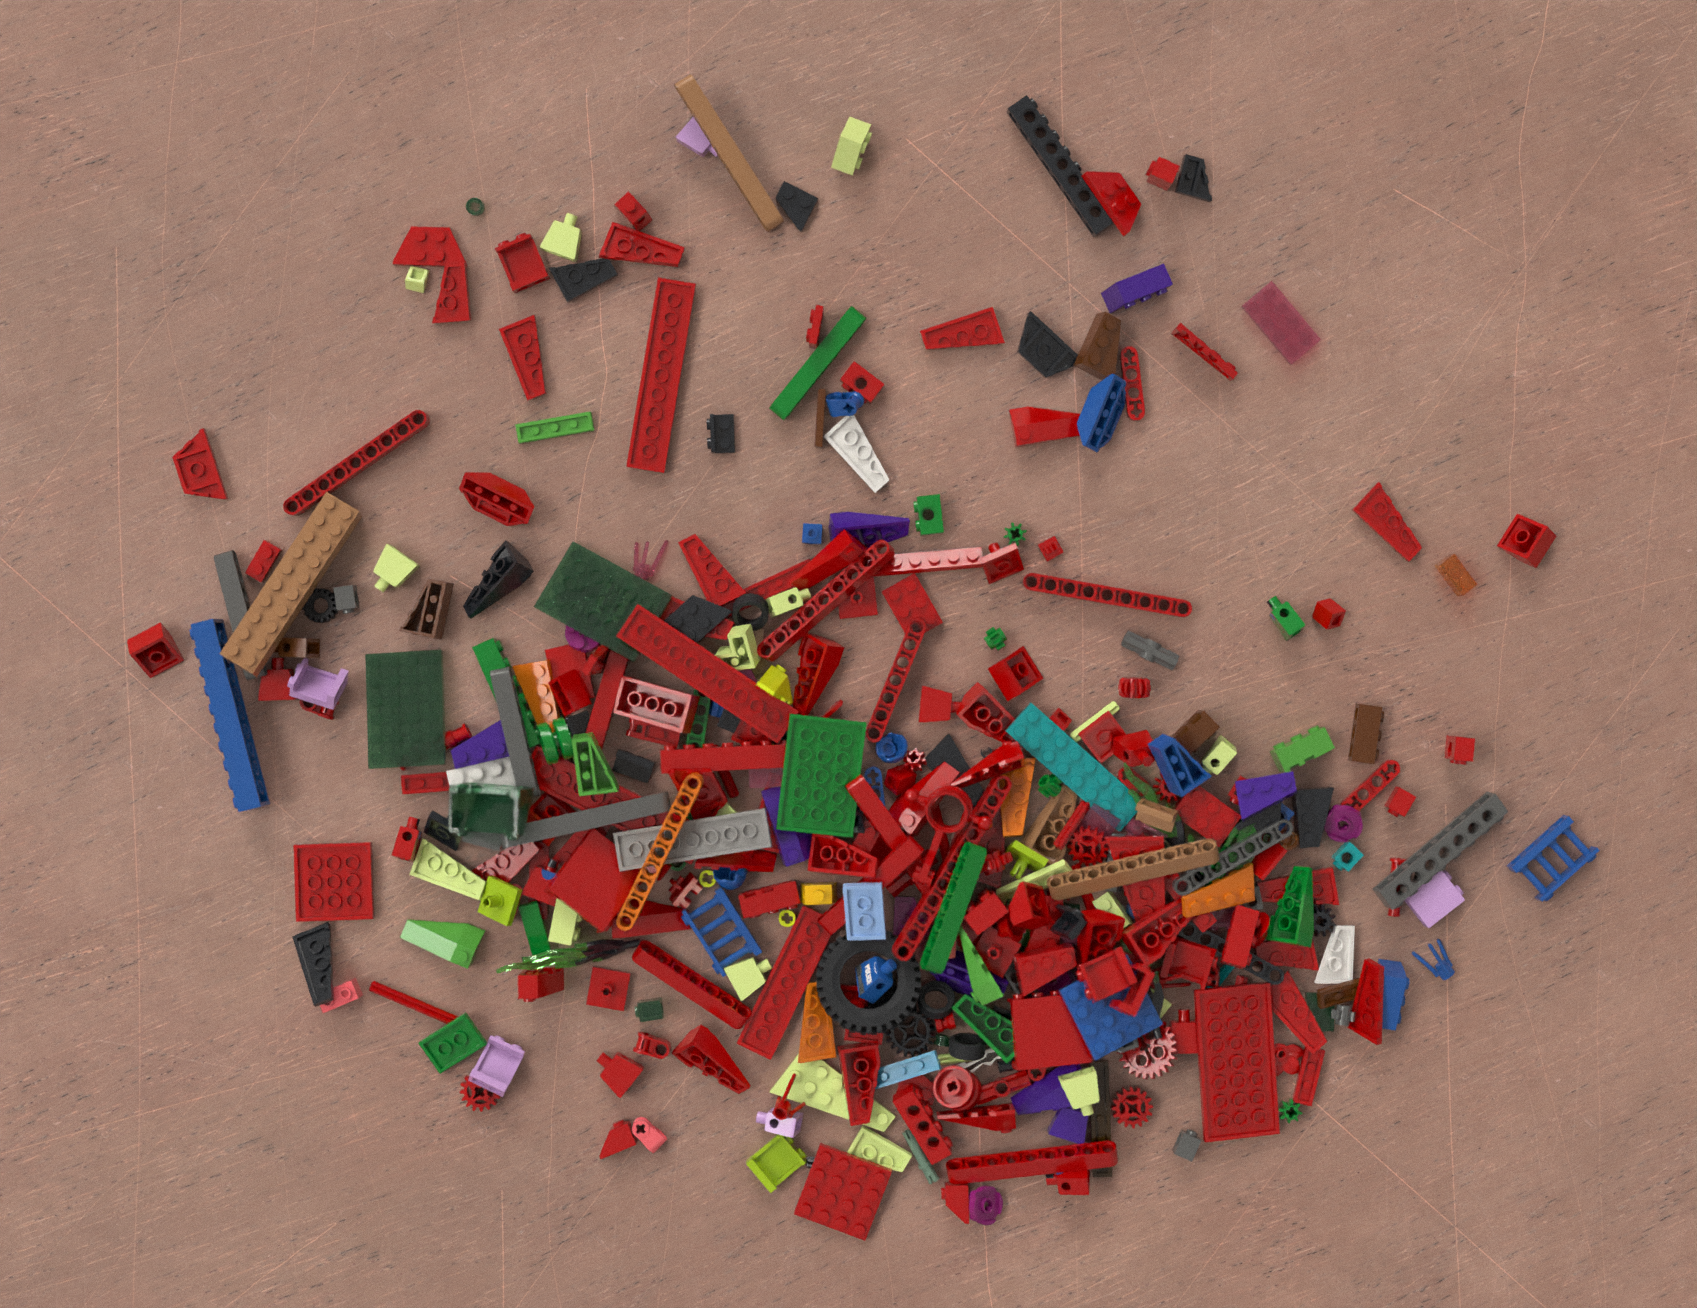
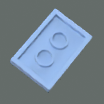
M882 882L843 883L847 941L886 939Z

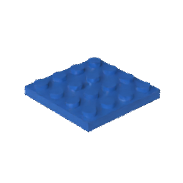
M1125 955L1129 964H1132L1128 955ZM1079 980L1058 990L1095 1061L1163 1025L1147 993L1134 1017L1109 1007L1112 999L1124 1001L1129 988L1095 1003L1087 999L1084 993L1085 985L1083 982H1079Z

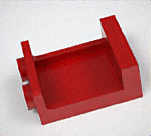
M519 234L515 240L511 242L508 240L498 244L499 247L495 248L509 279L511 289L515 294L550 279L531 234Z
M1177 937L1167 948L1160 977L1167 979L1169 974H1184L1183 979L1201 984V990H1205L1206 985H1211L1214 974L1210 973L1211 969H1215L1218 962V957H1215L1217 949Z
M1118 947L1105 955L1077 966L1076 976L1079 982L1084 983L1086 988L1084 993L1088 1000H1092V1003L1138 983L1122 947Z
M1143 963L1130 964L1131 969L1136 972L1135 977L1138 983L1129 988L1124 1001L1112 999L1109 1007L1125 1015L1136 1016L1155 973L1150 971L1151 967Z

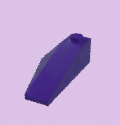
M778 785L761 791L782 863L787 867L809 859L812 833L776 829L781 788Z

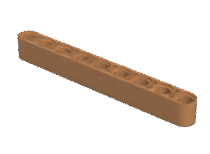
M689 74L675 83L674 86L764 229L769 232L783 223L782 216L694 77Z
M1203 839L1055 874L1047 879V886L1052 899L1063 900L1212 865L1218 862L1220 856L1215 840Z

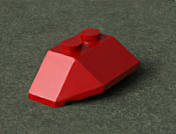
M465 472L459 490L464 494L474 510L506 526L528 524L535 508L524 489L492 473Z

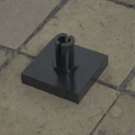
M432 810L428 816L424 833L452 850L457 851L465 833V829L456 824L461 818V814L456 810H452L448 817L445 818Z

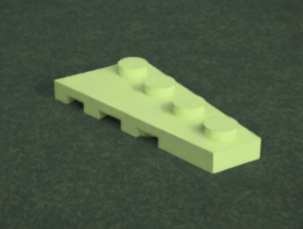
M422 839L409 875L481 900L486 881L426 839Z

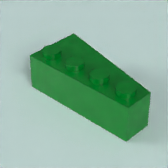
M965 994L952 1009L1006 1064L1015 1057L1012 1021L988 1006H982L980 1001L976 1003L973 997Z

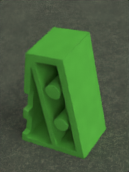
M1316 725L1309 728V733L1305 735L1300 733L1290 738L1291 741L1286 744L1280 742L1274 745V749L1270 751V754L1279 772H1290L1291 768L1298 765L1302 766L1306 764V761L1315 759L1334 749L1335 747L1326 728Z

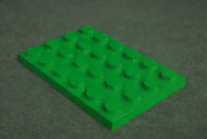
M789 713L776 822L777 830L853 838L857 804L846 790L845 785L861 774L867 722Z

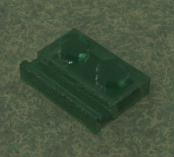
M1306 992L1305 1001L1323 1032H1334V1019L1331 1018L1332 1009H1335V1005L1320 1009L1317 1003V992Z

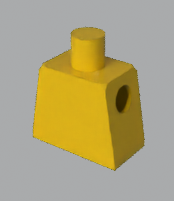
M837 882L800 883L801 903L804 905L833 904L837 901Z

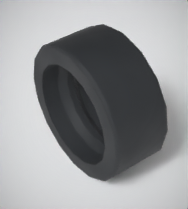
M752 593L743 594L733 603L732 618L736 626L751 624L753 631L763 628L768 622L769 607L763 597ZM744 606H756L760 608L762 615L756 619H746L739 614V610Z
M930 981L921 987L918 1007L922 1014L931 1019H942L952 1012L955 994L947 983ZM932 991L943 993L947 997V1005L941 1009L929 1007L925 1002L926 994Z
M958 1033L952 1035L949 1039V1054L954 1058L975 1061L983 1058L985 1055L986 1042L979 1035Z

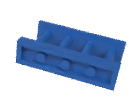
M1562 815L1507 865L1511 872H1522L1540 892L1535 896L1538 901H1548L1552 898L1553 892L1586 862L1590 863L1597 857L1596 853L1600 851L1597 847L1593 846L1588 849L1576 836L1570 826L1574 821L1569 816ZM1561 833L1565 834L1582 853L1575 861L1556 842V838ZM1545 847H1551L1568 866L1561 874L1542 855V850ZM1532 859H1536L1554 879L1546 887L1528 868V863Z
M719 886L715 889L716 894L713 899L691 913L683 909L681 918L686 926L690 925L713 960L714 964H712V967L717 975L721 973L724 977L726 976L725 967L747 953H754L757 956L762 953V949L724 889ZM723 904L726 909L724 914L699 930L693 920L714 906ZM728 920L729 922L733 920L736 925L735 930L709 946L703 936ZM743 936L747 942L744 944L745 946L719 962L714 952L735 938Z

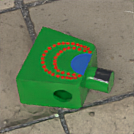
M1277 596L1267 601V604L1273 610L1269 616L1286 641L1303 631L1305 623L1287 601L1282 604ZM1280 613L1286 614L1287 617H1281Z

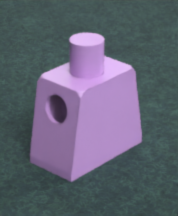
M692 117L676 136L677 142L702 157L708 151L715 157H718L698 123Z
M774 1108L769 1110L768 1113L758 1111L756 1123L765 1124V1131L794 1138L801 1130L803 1113L796 1112L792 1118L787 1117L784 1120H779L772 1114Z

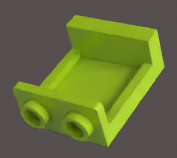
M777 1134L746 1161V1165L770 1193L777 1189V1185L801 1165L804 1166L806 1164L805 1158L807 1156L800 1147L798 1149L793 1144L794 1140L791 1137Z

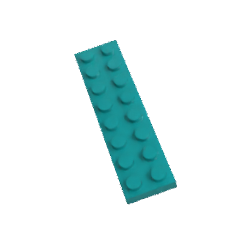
M1031 702L1005 730L1082 800L1089 802V806L1117 831L1120 832L1138 812L1135 809L1141 799Z

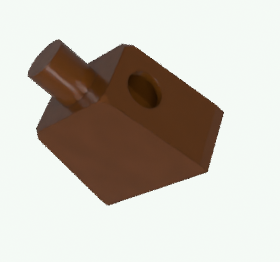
M282 638L273 653H278L279 657L320 658L321 639Z

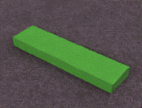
M591 411L515 424L519 444L595 431Z

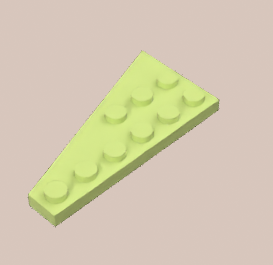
M798 1053L770 1090V1093L783 1097L788 1083L795 1073L796 1077L787 1099L799 1103L805 1102L807 1106L849 1120L842 1075L823 1059L798 1063ZM873 1098L870 1123L862 1125L884 1132L896 1115Z

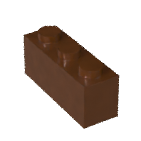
M1356 703L1348 754L1349 761L1375 764V760H1378L1379 749H1377L1378 741L1380 742L1382 731L1379 729L1380 722L1382 723L1384 720L1383 707Z

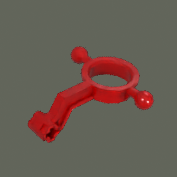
M945 785L937 787L928 797L920 795L915 788H909L904 795L909 803L920 802L925 805L924 810L927 820L936 829L923 866L917 864L912 877V881L927 887L931 886L936 872L931 869L944 833L959 831L967 826L968 822L978 824L979 829L983 831L991 829L993 825L992 819L989 816L978 817L972 814L973 806L970 797L957 786ZM950 795L960 800L965 810L962 821L955 825H944L936 820L932 813V803L939 796Z

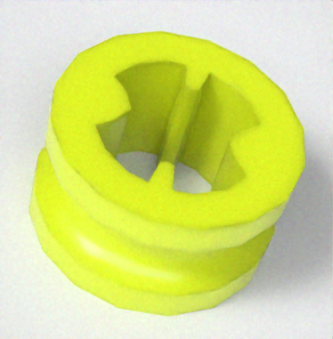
M703 871L699 877L701 885L704 887L713 886L716 883L714 877L711 879L713 881L711 884L703 881V878H705L704 874L708 873V875L713 876V871Z
M785 909L781 911L779 923L782 926L790 927L795 923L796 915L792 910ZM784 913H789V916L793 917L790 923L782 920V915L785 916Z

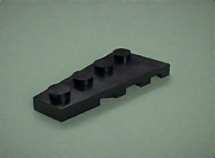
M949 733L924 758L927 762L926 765L932 771L943 762L948 763L960 772L957 778L970 769ZM980 783L961 788L970 797L973 809L984 792Z

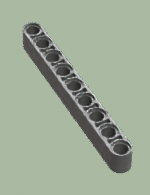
M668 792L502 828L499 829L503 848H508L668 812L671 809Z

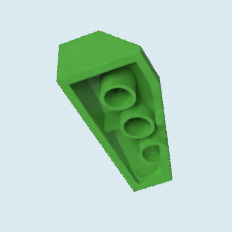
M408 919L400 938L468 969L472 966L486 930L469 923Z
M960 926V940L973 989L971 995L976 1003L980 1001L983 1006L1004 995L963 927Z

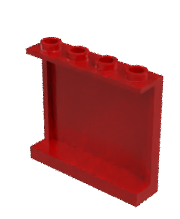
M595 828L588 830L544 892L549 896L554 895L595 927L597 933L607 932L613 924L611 920L614 916L617 917L623 907L622 905L626 901L641 868L619 871L615 844Z
M1051 990L1050 994L1044 995L1043 992H1032V996L1013 994V998H1007V1001L1011 1004L1015 1060H1012L1013 1069L1018 1071L1092 1063V1056L1058 990Z

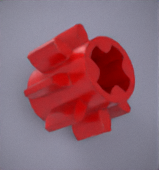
M917 748L912 751L907 750V756L903 758L905 769L910 768L912 773L918 770L923 771L922 766L927 764L926 759H923L925 757L924 752L919 753Z

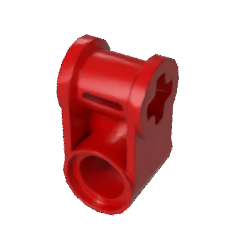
M300 699L302 709L323 718L334 719L335 708L332 710L317 704L308 707L306 701Z
M638 1032L637 1035L639 1037L636 1047H633L634 1052L658 1059H663L669 1055L672 1046L668 1040L646 1032ZM660 1044L664 1045L667 1049L666 1053H660L657 1046Z

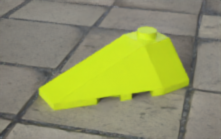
M778 664L776 667L771 665L757 685L772 696L792 705L793 698L789 677L785 674L787 670Z

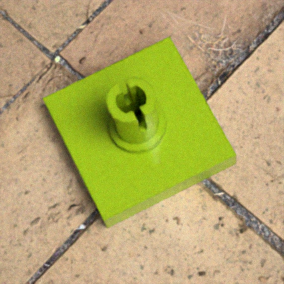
M1017 840L1012 842L1005 850V852H1011L1013 860L1017 861L1012 871H1010V875H1016L1015 878L1019 880L1026 867L1036 872L1044 868L1048 862L1047 858Z
M488 876L478 913L505 926H512L522 889L495 876Z

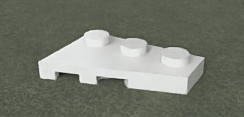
M1333 926V931L1331 932L1314 983L1339 984L1353 980L1355 926Z

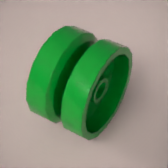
M563 717L553 719V732L547 722L536 725L540 744L548 765L558 763V750L564 760L574 758L572 737Z

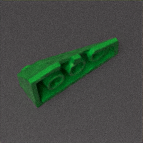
M1294 866L1285 885L1286 891L1282 899L1278 900L1277 905L1279 906L1276 913L1270 918L1266 940L1311 948L1314 932L1312 868Z

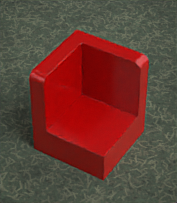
M1329 598L1317 601L1312 618L1326 630L1341 626L1346 610Z
M904 764L887 770L884 785L897 796L906 792L907 789L915 784L917 774L915 772L912 773L910 768L906 770Z

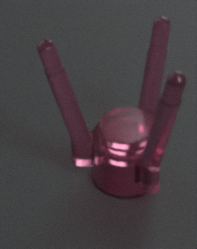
M668 540L664 541L651 568H649V564H646L649 541L645 543L642 561L639 564L638 542H635L633 577L649 580V576H653L654 570L668 544Z
M1132 818L1124 829L1128 832L1126 836H1139L1141 832H1144L1149 836L1164 835V838L1168 837V835L1135 818Z

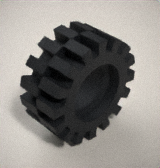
M316 588L302 608L305 611L304 615L316 623L329 622L339 612L336 608L334 593L323 588ZM319 598L325 599L328 603V608L324 613H318L314 609V603Z

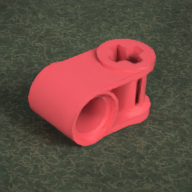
M638 1117L634 1120L632 1132L650 1152L655 1153L668 1140L645 1117ZM638 1124L640 1126L644 1124V1130H637Z

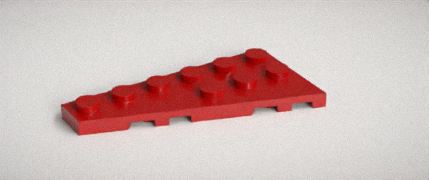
M1164 835L1105 836L1113 861L1164 849ZM1164 876L1123 885L1136 922L1165 906Z

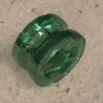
M471 198L466 203V209L471 215L480 216L483 214L485 206L480 199ZM472 203L480 204V207H477L478 211L471 210V207H473Z
M935 1034L936 1040L933 1044L949 1047L951 1036Z

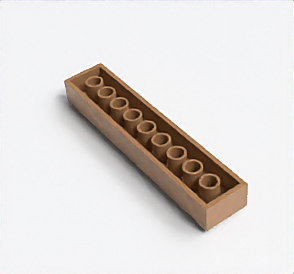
M325 493L220 652L223 658L257 678L362 518L360 511L330 493Z

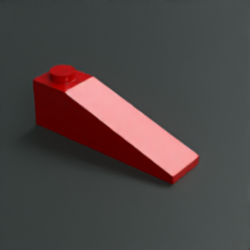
M1029 406L1009 410L1015 448L1080 436L1077 428V421L1080 416L1078 413Z
M844 529L789 582L799 590L809 589L848 567L868 548Z
M810 632L802 637L798 650V656H801L800 667H797L796 670L799 678L794 690L793 708L799 711L798 713L801 715H808L839 666L845 648L831 639Z
M977 682L963 696L956 715L969 728L992 737L1001 743L1010 740L1015 742L1016 740L1005 731L1015 718Z
M1010 740L1002 743L1001 747H998L953 781L951 786H957L961 789L991 779L996 775H1002L1025 767L1024 755L1018 742Z
M943 762L911 788L917 789L920 795L928 797L937 787L951 785L957 779L960 772L948 763ZM904 792L895 800L888 811L900 827L911 835L918 836L928 821L924 810L925 805L920 802H907ZM945 795L939 796L933 801L932 813Z
M1185 895L1180 896L1123 930V941L1141 963L1148 966L1162 957L1171 942H1174L1177 938L1178 933L1191 920L1192 917L1186 918L1182 912L1181 897Z
M631 899L632 906L639 907L638 900ZM649 900L646 901L636 923L631 929L624 931L618 928L616 916L611 920L613 923L611 926L612 939L689 930L691 926H686L681 918L683 908L655 903ZM628 916L622 917L625 924H631V919Z
M702 1024L692 1029L672 1051V1054L688 1067L692 1068V1066L701 1069L703 1075L717 1078L719 1084L738 1094L749 1089L751 1086L717 1037Z

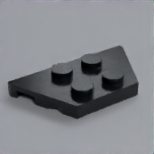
M1029 311L1027 313L1017 353L1044 378L1073 367L1078 354L1033 312Z
M692 595L664 622L698 643L728 617L732 611Z

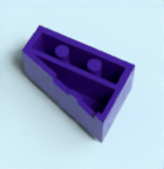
M1161 264L1114 283L1101 292V295L1111 314L1122 308L1128 309L1136 305L1138 301H1141V303L1148 301L1154 294H1157V296L1163 295L1168 292L1167 288L1172 286L1173 283L1165 265Z
M501 720L451 750L455 769L509 757Z
M1293 771L1235 781L1242 822L1297 794Z

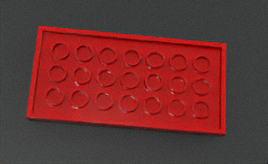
M1258 982L1205 988V990L1195 989L1194 1005L1203 1141L1207 1143L1280 1134L1270 983Z

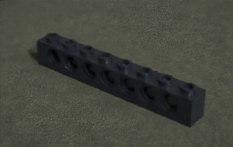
M1026 95L1010 106L1007 114L1093 237H1096L1114 223L1082 178V169L1078 162H1073L1070 158L1071 153L1065 145L1062 146L1059 142L1060 137L1054 129L1051 130L1047 125L1049 121L1044 114L1038 112V105L1033 98L1029 99ZM1030 114L1034 117V121L1027 122L1024 116ZM1042 130L1045 133V137L1038 138L1035 132ZM1054 146L1056 153H1048L1046 147ZM1063 161L1067 164V168L1061 170L1058 168L1057 163ZM1074 177L1078 180V184L1075 186L1070 185L1068 179ZM1086 193L1089 196V200H1080L1079 194ZM1090 210H1099L1100 216L1093 217L1090 214Z

